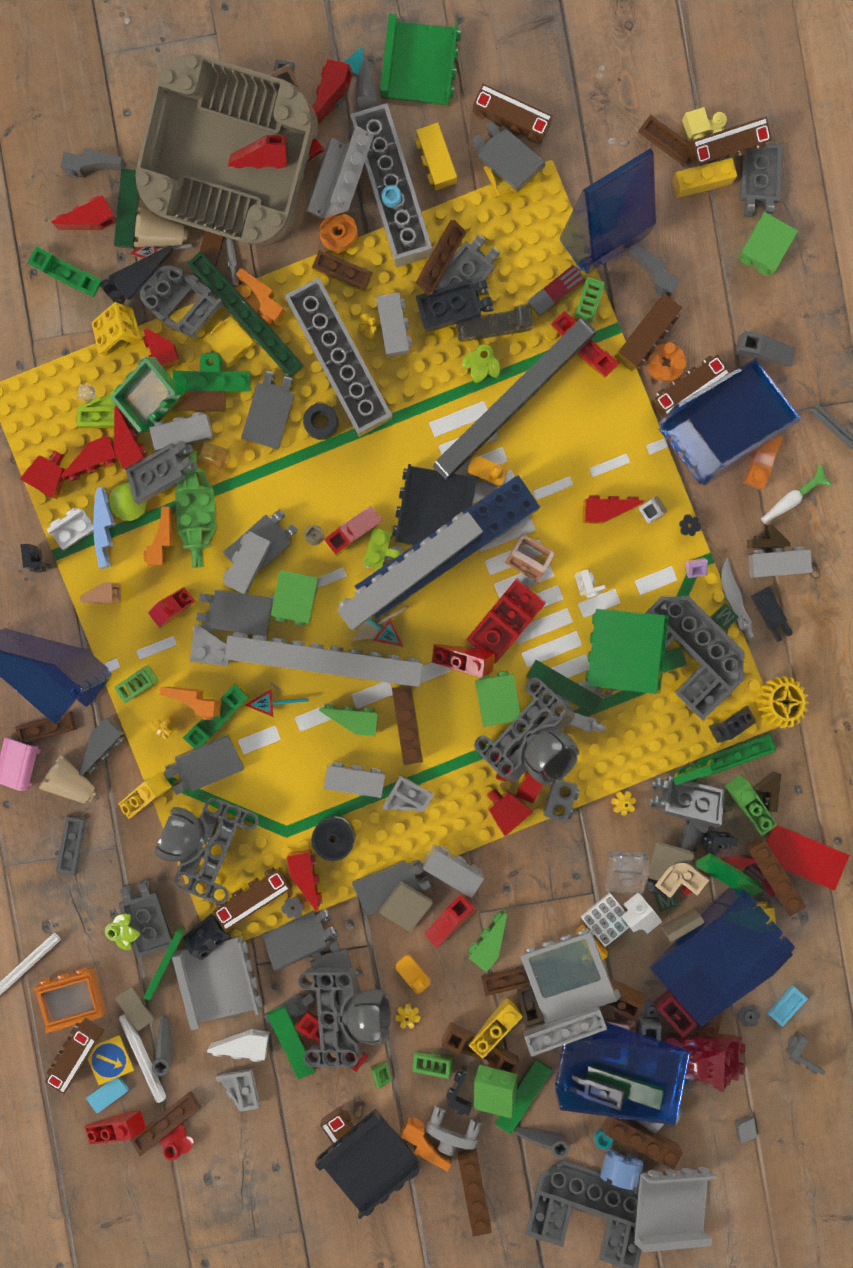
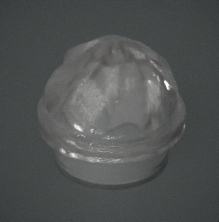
M87 383L85 385L79 384L77 399L82 400V402L92 401L96 396L94 388Z

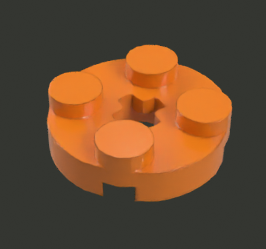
M347 214L325 218L320 224L319 235L322 244L335 253L340 254L344 250L349 249L358 239L356 223ZM343 230L342 234L338 236L335 234V231Z
M671 342L659 344L651 354L649 353L647 359L648 373L657 381L672 382L683 373L686 367L683 351ZM663 358L671 361L669 368L662 366Z

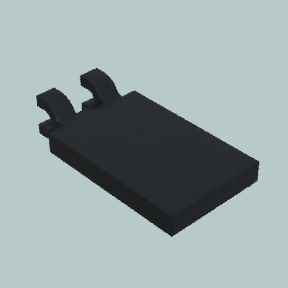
M467 280L434 290L432 295H426L425 293L417 295L416 300L425 333L482 317L481 311H494L491 297L484 298L483 300L479 298V295L489 294L486 280L473 284L472 280Z

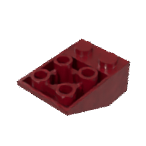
M694 965L653 1003L677 1032L684 1037L699 1024L722 993L697 965Z

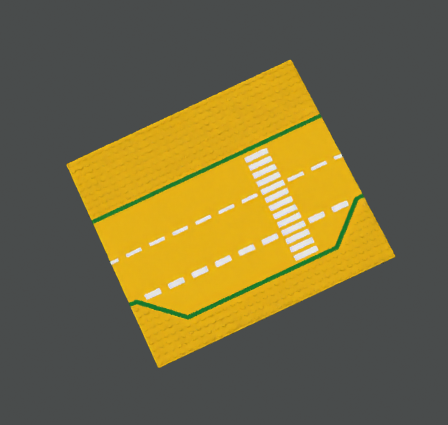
M552 160L546 161V166L533 178L534 182L524 186L519 192L514 190L498 197L492 184H489L421 212L431 242L432 252L450 220H456L467 232L457 251L465 242L471 245L480 234L485 239L484 245L479 249L484 255L487 256L493 247L500 252L498 258L492 263L495 269L485 279L489 294L479 295L480 300L491 297L494 311H481L482 317L425 333L416 296L423 294L424 291L415 282L429 258L396 267L384 227L358 237L352 247L340 254L329 249L323 251L371 271L373 274L366 291L313 270L312 266L317 254L256 278L273 291L275 296L272 300L282 306L286 312L277 325L273 322L271 324L267 323V325L304 365L292 377L293 384L290 392L294 393L295 397L279 450L241 439L257 383L263 384L265 372H273L275 374L273 384L281 387L284 377H288L258 343L229 368L222 361V371H251V391H225L226 412L169 411L160 421L170 423L173 422L174 418H191L192 414L203 412V414H207L210 418L214 440L191 445L193 451H197L198 468L205 470V475L215 490L217 530L210 542V548L203 550L204 567L192 568L191 551L183 549L184 543L177 531L175 502L177 483L147 500L145 514L135 520L124 521L113 514L116 526L109 528L113 547L106 548L111 567L106 569L99 568L95 551L94 532H91L66 550H62L53 535L48 533L47 529L51 527L50 524L57 519L62 520L67 516L66 513L74 508L84 510L93 523L97 488L102 487L106 489L109 500L112 490L120 484L129 483L126 470L122 468L119 460L115 461L116 464L113 466L98 468V471L93 474H82L78 480L72 482L64 480L57 500L25 483L143 779L146 781L162 771L172 788L153 802L163 829L169 816H171L170 813L173 807L185 808L199 818L205 803L211 798H216L257 815L259 819L258 825L252 830L237 826L215 883L226 887L229 894L227 900L233 897V892L239 888H242V890L249 887L248 883L257 877L260 880L270 868L274 867L277 869L281 867L292 884V888L228 929L226 931L230 935L228 939L243 936V940L246 941L297 919L294 916L288 918L287 914L281 910L287 898L298 897L300 899V903L304 905L303 910H301L302 915L300 917L312 911L316 913L356 897L357 894L352 885L354 880L403 860H406V863L409 864L420 859L422 863L434 844L446 847L450 854L456 856L505 837L488 810V807L493 802L486 794L495 787L501 795L507 790L516 795L524 774L516 782L496 779L497 772L476 751L474 743L482 735L495 742L512 722L483 727L475 680H479V678L432 663L434 644L475 648L466 640L467 637L516 578L546 601V604L498 662L494 663L493 672L490 673V677H496L498 672L509 671V674H514L520 713L534 699L526 690V685L530 680L526 675L535 659L598 695L595 690L596 687L587 686L588 682H586V672L590 666L588 653L592 648L590 634L594 630L592 615L596 609L645 613L661 596H689L709 617L724 603L729 606L722 588L721 577L702 530L696 532L694 536H689V534L682 535L680 532L679 522L683 520V517L689 514L693 518L696 515L637 368L631 372L617 359L615 360L619 365L604 378L576 354L472 456L482 457L507 468L508 472L502 485L519 475L541 508L517 526L442 574L380 619H376L374 615L372 616L373 621L377 623L406 605L408 607L406 610L391 618L404 647L376 642L373 639L352 640L360 626L355 630H351L337 612L342 601L346 598L351 600L357 596L355 594L357 591L355 585L378 570L363 565L373 529L338 556L334 554L324 540L319 545H310L305 539L304 533L308 527L312 525L320 526L324 532L325 539L369 506H372L382 519V522L374 528L392 533L394 525H398L399 520L395 516L397 506L401 507L402 499H399L400 488L405 486V480H402L404 468L408 469V464H411L413 467L436 470L433 467L434 462L561 338L551 326V323L564 310L576 322L580 320L574 316L585 281L540 317L527 302L572 265L577 268L585 280L587 277L601 281ZM318 277L393 417L392 420L360 437L357 435L284 296ZM245 283L234 287L261 317L262 314L259 311L261 307L260 302ZM588 286V288H590V289L597 290V291L599 290V289H597V288ZM603 289L593 323H588L597 331L592 340L603 351L606 350L614 358L626 341L606 291ZM399 293L400 299L404 298L406 310H402L403 318L407 317L409 329H406L407 337L411 336L412 348H409L408 355L387 358L381 322L376 327L375 337L369 339V337L366 338L364 335L365 330H359L358 326L362 324L359 321V317L362 314H368L370 318H377L380 321L376 297ZM588 293L585 295L594 299L597 297ZM583 301L585 305L594 306L592 303ZM194 304L174 311L169 318L179 323ZM224 305L222 308H219L196 335V339L172 330L157 318L138 326L141 341L137 344L119 340L101 355L98 353L95 343L1 381L0 423L21 476L39 455L49 460L53 451L56 450L64 455L59 466L67 469L89 442L106 435L110 436L114 442V428H78L77 407L85 403L88 404L98 397L103 398L111 394L110 391L126 380L127 374L139 366L138 362L142 358L151 355L150 349L146 348L143 341L145 336L144 329H149L172 341L176 346L181 364L165 369L172 378L173 370L200 371L201 355L215 353L203 339L221 321H224L231 315V312ZM585 309L580 310V312L591 315L592 313L591 311ZM487 344L493 349V357L499 361L500 373L497 378L487 374L482 381L476 383L471 376V368L462 367L463 359L468 353L475 352L479 345ZM482 351L480 355L482 358H486L488 353L487 351ZM209 358L210 364H213V360ZM152 371L128 399L143 418L147 420L148 415L160 406L162 400L167 398V391L169 390ZM316 403H324L331 406L339 419L336 433L326 440H318L311 437L303 424L305 411ZM319 414L314 418V426L316 428L323 429L328 425V418L325 415ZM128 420L130 427H134L132 423ZM135 428L139 436L136 438L139 445L143 444L148 453L145 455L146 458L157 452L154 449L150 431L139 433ZM472 457L454 474L469 476L470 474L467 469ZM197 475L199 486H202L199 475ZM477 478L472 506L501 486H496ZM589 495H599L600 499H608V496H620L619 499L627 500L629 496L639 497V500H644L643 504L658 496L667 509L665 514L649 524L638 507L603 524L583 523V501L589 498ZM161 507L173 508L174 547H166V566H148L147 562L144 561V550H147L146 546H151L157 534L161 519ZM280 509L286 515L278 523L285 531L293 524L299 531L289 538L292 544L256 575L247 595L273 598L274 601L279 570L319 578L311 623L300 626L295 625L294 620L287 619L285 623L275 621V617L270 616L267 640L272 641V638L286 639V643L291 644V641L305 642V646H311V643L324 645V649H330V646L343 647L345 652H349L350 649L362 650V654L369 655L370 651L381 653V657L387 658L388 654L399 655L401 660H407L408 657L420 658L419 662L423 663L420 686H412V693L422 750V763L403 764L392 687L404 686L402 684L230 660L229 666L190 661L195 624L200 625L225 643H227V636H233L234 631L210 628V622L196 620L197 613L209 614L210 608L209 602L199 601L200 593L214 595L215 590L243 594L223 584L225 581L223 579L224 573L228 568L231 569L233 565L223 552L266 514L271 518ZM202 532V544L204 542L205 532ZM522 533L555 552L546 571L538 582L505 563ZM395 537L391 538L389 544L390 549L398 550L401 554L414 546L412 544L395 542ZM521 542L517 549L541 565H544L548 558ZM386 556L383 566L395 558ZM700 558L707 559V575L688 578L685 561ZM588 569L589 573L593 574L595 580L593 588L605 585L606 589L601 590L602 594L593 597L581 596L574 574ZM112 582L121 584V603L93 604L83 603L80 600L82 595L102 583ZM185 587L196 602L174 620L159 628L148 612L157 602ZM737 620L723 631L744 651V680L704 720H701L685 706L686 704L674 693L700 667L683 649L687 665L663 673L660 694L615 690L611 696L607 698L601 697L602 700L593 715L558 695L573 709L574 713L586 717H594L597 723L606 726L604 733L596 730L586 732L572 725H567L562 730L563 733L573 739L579 749L575 766L563 778V780L577 784V789L580 790L577 801H573L572 808L575 809L777 728L772 726V723L768 724L766 722L767 718L761 717L763 711L758 710L761 707V703L757 702L761 700L758 693L763 692L761 687L764 684L742 630L738 629ZM248 634L247 638H252L254 634ZM673 640L665 648V651L677 648L679 645ZM149 665L159 681L124 703L114 687L141 668ZM136 677L141 686L143 687L144 685L142 684L140 679ZM130 681V684L132 685L134 690L137 691L133 683ZM271 682L275 684L278 688H280L282 691L271 686ZM236 683L249 698L205 744L229 734L244 765V770L192 792L188 787L176 795L173 790V783L181 780V777L177 773L173 777L167 778L164 773L166 770L165 766L175 763V756L194 749L183 737L201 720V716L195 715V711L185 703L160 695V687L171 686L204 690L203 698L220 700ZM124 685L123 688L125 689V691H126V692L128 693V695L130 696L131 693L129 692V690L127 689V687ZM600 687V690H602V694H606L610 688ZM272 689L273 701L309 699L308 702L273 705L274 717L244 706ZM324 704L336 705L338 709H343L344 706H355V710L363 711V707L374 708V712H378L376 736L356 735L321 713L319 708L324 707ZM744 706H748L756 723L735 738L717 743L708 726L714 722L725 720ZM166 717L171 721L167 726L171 731L167 740L155 734L157 731H153L148 724L150 720L157 718L162 721ZM335 761L344 763L346 767H351L353 764L363 766L364 770H370L371 767L382 769V772L385 773L382 797L378 798L324 789L328 764H332ZM400 775L434 794L424 812L396 809L384 810L382 808ZM543 784L534 803L517 797L533 813L508 835L550 819L543 815V810L551 785ZM567 786L562 787L560 790L562 796H566L570 792V788ZM211 801L208 804V810L212 813L218 811L219 804L216 801ZM557 805L554 813L561 814L564 811V806ZM234 808L228 809L226 817L230 820L236 818L237 811ZM330 815H339L348 819L353 825L356 834L352 850L346 857L338 861H328L319 857L314 851L311 841L312 833L319 821ZM253 816L245 817L244 824L246 826L254 825L255 819ZM218 821L216 822V825H215V827H214V830H213L211 836H214V834H215V832H216V829H217L218 824H219ZM332 835L330 837L331 840L337 841L336 836ZM214 845L211 848V854L214 856H219L222 853V848L219 845ZM311 849L312 854L316 855L317 866H314V870L319 875L320 885H317L318 893L321 892L323 904H320L319 910L315 911L290 877L287 862L288 853ZM202 858L201 861H200V864H199V866H198V868H197L196 873H199V870H200V868H201V866H202V863H203V861H204L203 858ZM182 875L185 883L187 884L189 882V878L186 875ZM199 882L196 885V891L199 893H203L207 889V885L204 882ZM218 889L214 893V897L217 900H221L225 896V891L222 889ZM190 894L201 922L211 913L214 914L213 911L216 908V903Z

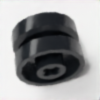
M326 816L319 821L312 833L311 841L314 851L324 860H342L350 853L354 846L355 829L351 822L343 816ZM332 835L336 836L337 841L331 840L330 837Z

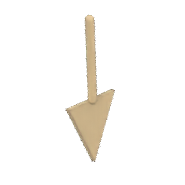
M406 605L377 622V624L380 626L408 607ZM365 621L352 640L374 639L380 630L368 621Z

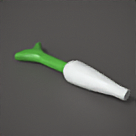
M818 465L817 472L811 481L799 490L790 491L761 518L762 522L766 524L797 506L802 501V496L817 485L832 486V483L825 478L822 466Z

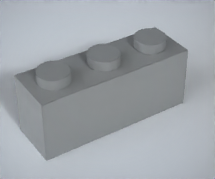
M399 293L377 296L387 358L408 355L409 348H412L411 336L407 337L406 329H409L407 317L403 318L402 310H406L404 298L400 299Z
M203 412L194 413L191 418L186 419L184 417H177L170 423L165 421L157 422L153 427H149L155 451L164 448L170 443L177 446L179 442L184 441L187 446L214 440L210 418L207 414H203Z
M250 531L248 534L245 533L240 542L242 544L240 551H236L233 555L232 562L234 563L231 569L228 568L224 573L223 579L225 581L223 584L243 594H247L273 542Z
M804 546L792 547V551L786 552L785 548L773 549V553H766L765 550H755L754 554L748 555L750 578L812 573L811 551L804 550Z
M333 761L332 764L327 766L324 789L381 798L385 773L379 768L371 767L370 770H364L363 766L352 764L351 767H346L342 762Z
M434 844L422 861L423 870L472 898L484 880L482 870L474 864L472 866L467 864L466 860L461 856L450 854L446 847Z

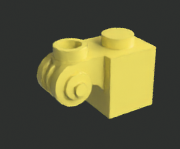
M704 107L686 112L682 119L688 141L724 130L727 121L726 115L722 112L715 113L713 118L709 120Z

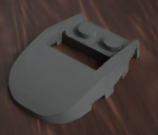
M175 266L159 267L140 289L142 302L155 316L172 330L193 339L197 338L196 335L217 310L223 307L222 300L220 298L216 299L212 295L211 290L206 285L204 286L194 275L190 276ZM192 290L201 296L179 323L169 318Z

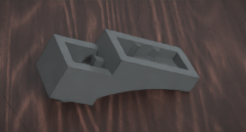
M84 149L83 156L64 152L61 168L68 177L77 179L78 177L84 178L87 173L99 170L121 171V169H126V163L122 157Z
M634 243L627 256L635 260L648 273L654 283L653 289L659 296L665 293L670 297L680 279L664 270L667 265L665 261Z

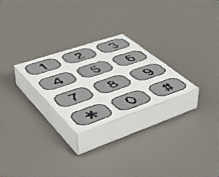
M610 892L580 916L591 930H596L595 936L604 947L629 928L621 917L625 910Z

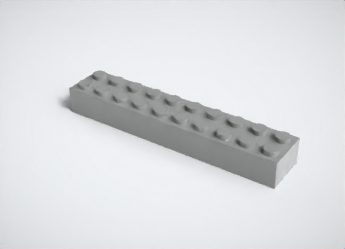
M233 632V636H227L224 659L416 687L420 686L423 665L422 662H419L420 658L408 657L407 660H401L399 655L388 654L387 658L381 657V653L371 651L369 655L362 654V650L350 649L349 652H345L343 647L330 646V649H324L322 644L311 643V646H305V642L291 641V644L286 643V639L272 638V641H268L266 636L253 635L252 638H247L248 634Z

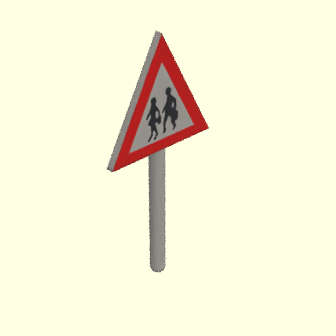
M192 244L172 246L173 250L193 247ZM157 246L138 247L129 254L143 259L163 248H157Z

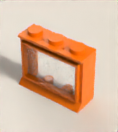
M87 967L77 969L76 973L70 975L69 972L62 973L52 980L50 977L40 980L39 984L33 988L36 992L45 1023V1034L74 1026L77 1022L81 1024L84 1018L90 1021L101 1018L106 1013L94 968L87 969Z

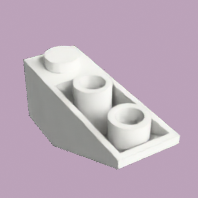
M250 1029L211 1043L207 1053H212L213 1056L218 1057L229 1055L233 1059L250 1058L251 1061L260 1062L266 1058L270 1032Z

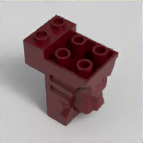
M669 1033L666 1037L665 1076L691 1079L694 1082L700 1080L704 1085L710 1083L720 1092H724L726 1087L730 1086L731 1080L739 1081L741 1075L745 1074V1063H742V1055H745L746 1045L742 1043L743 1037L719 1034L716 1039L692 1035L682 1037L677 1033Z

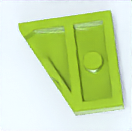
M114 390L110 391L111 394L103 398L98 397L88 404L85 403L77 407L78 428H114V407L117 405L110 398Z

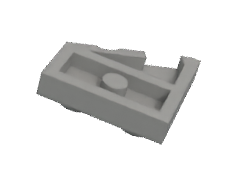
M195 624L190 661L229 666L230 660L224 659L226 643L206 631L200 625Z
M400 775L382 808L384 810L396 809L424 812L434 794Z
M253 1069L222 1073L216 1076V1080L218 1083L221 1081L227 1089V1095L234 1100L240 1112L259 1109L261 1105Z

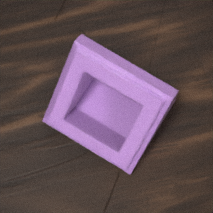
M700 558L685 561L688 578L707 575V559Z

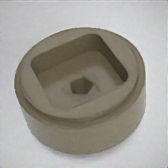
M317 525L308 527L304 533L305 539L310 545H319L325 537L322 528Z

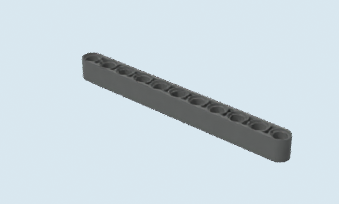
M584 318L577 321L434 462L433 467L447 480L459 470L594 337L597 331Z

